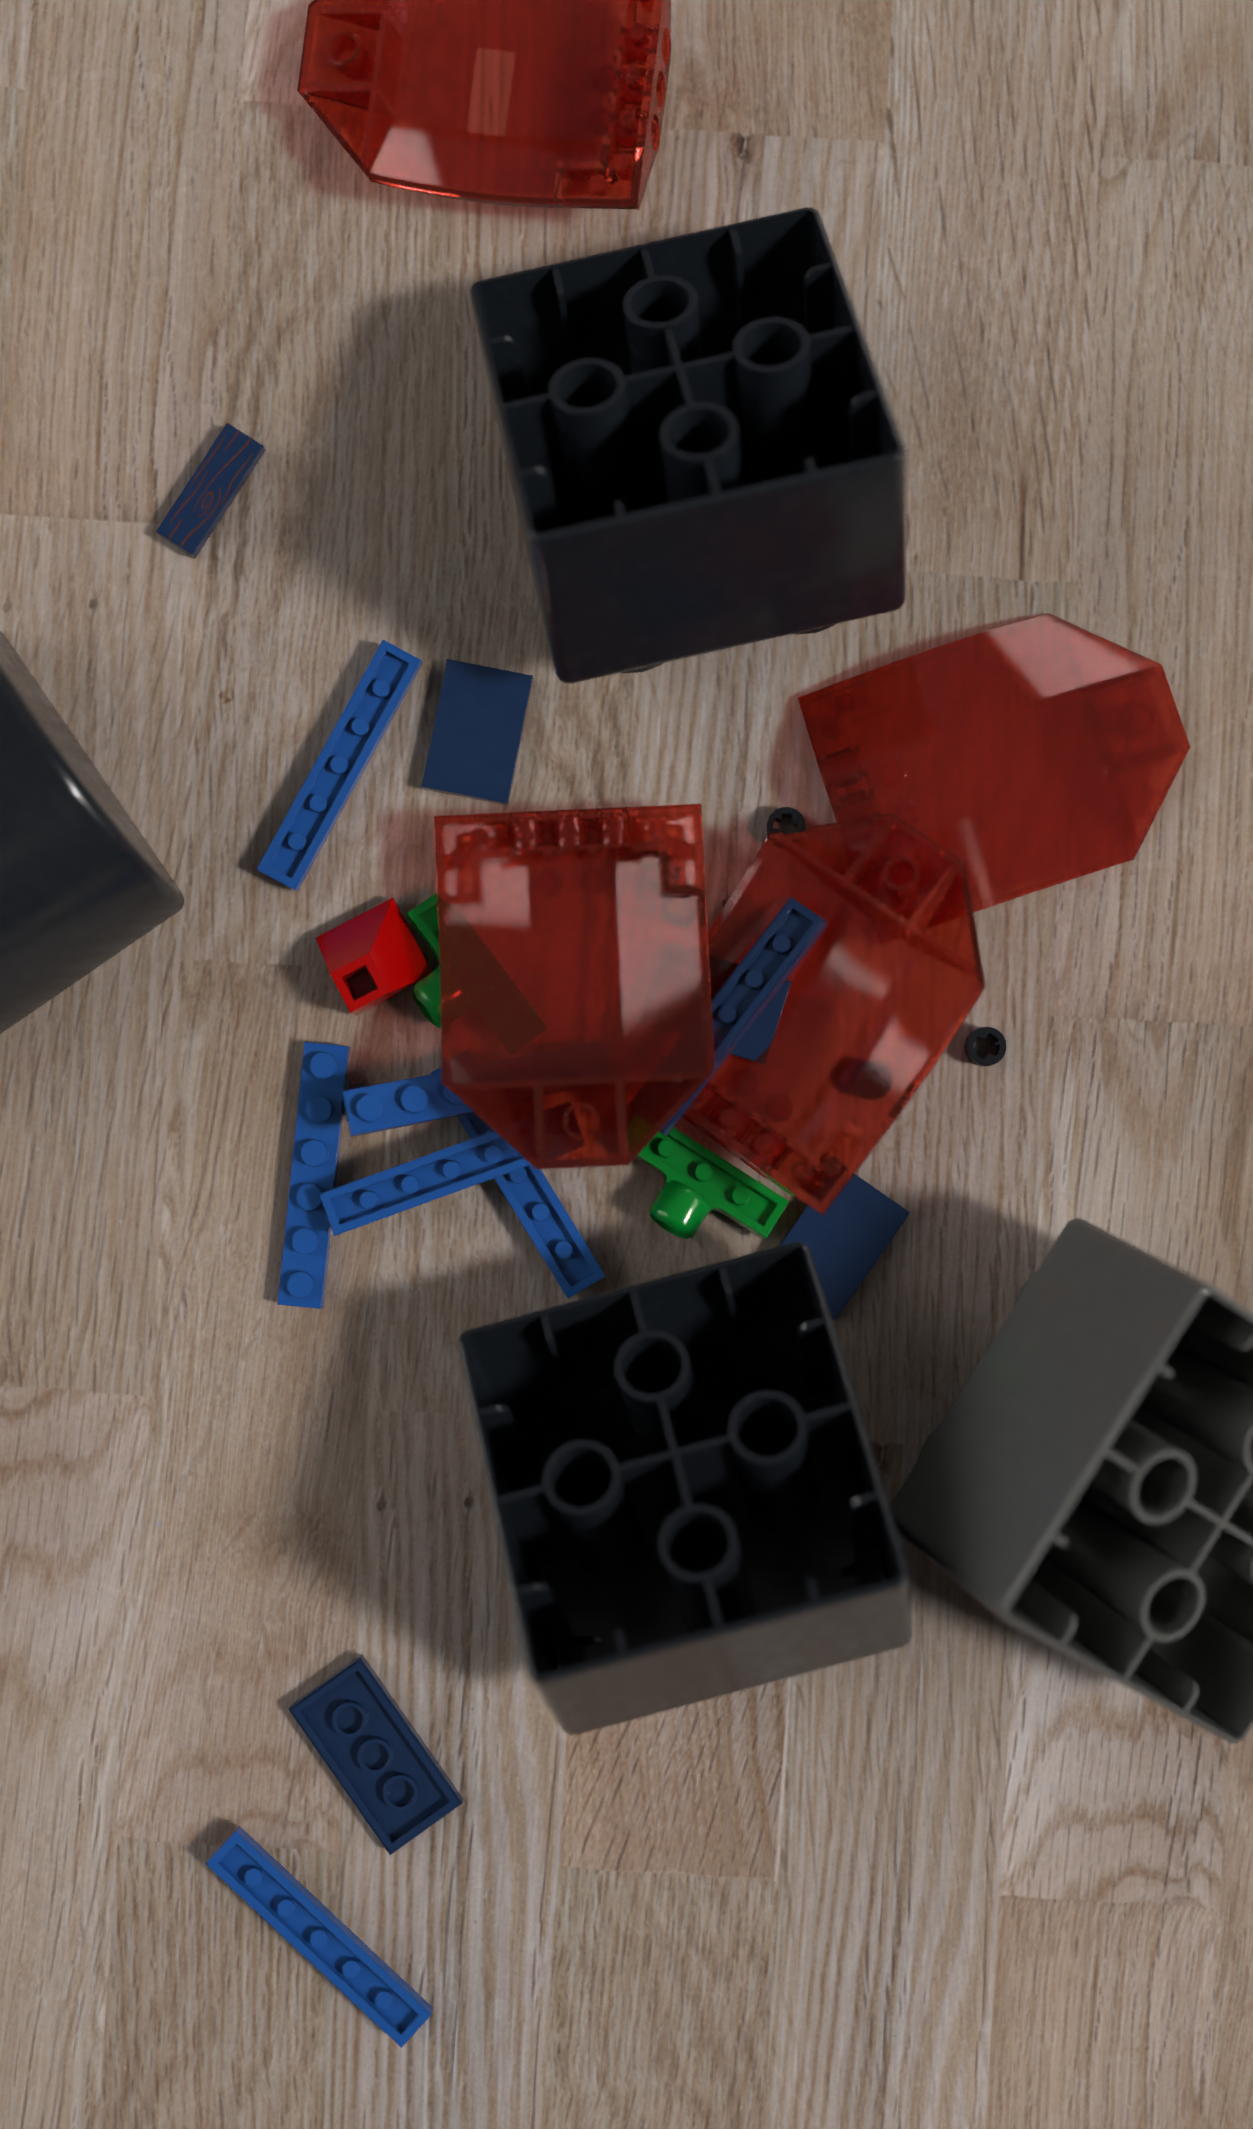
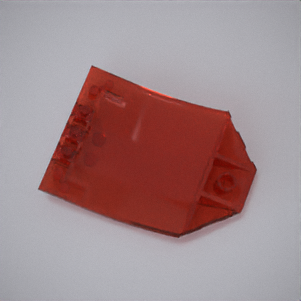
M313 0L308 5L297 91L371 182L433 196L488 204L541 208L639 210L661 140L672 49L671 0Z
M1051 614L1026 619L950 642L798 697L830 804L881 944L1081 876L1134 860L1190 749V744L1162 664Z
M701 804L434 816L440 949L442 1083L536 1169L629 1165L716 1070L710 991Z
M893 813L874 816L875 819L849 824L846 821L812 826V830L783 834L782 832L766 834L767 838L709 930L668 986L611 1057L614 1063L645 1087L790 897L826 920L828 924L826 929L785 981L792 982L771 1044L755 1061L729 1054L682 1115V1118L752 1170L822 1216H824L905 1109L985 989L966 863Z

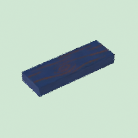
M226 423L157 529L158 535L196 559L265 453V447L229 423Z

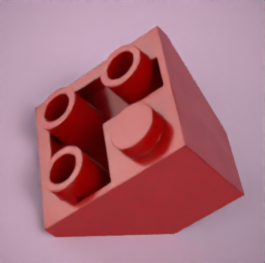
M393 897L315 938L328 971L350 1013L356 1016L409 989L432 972Z

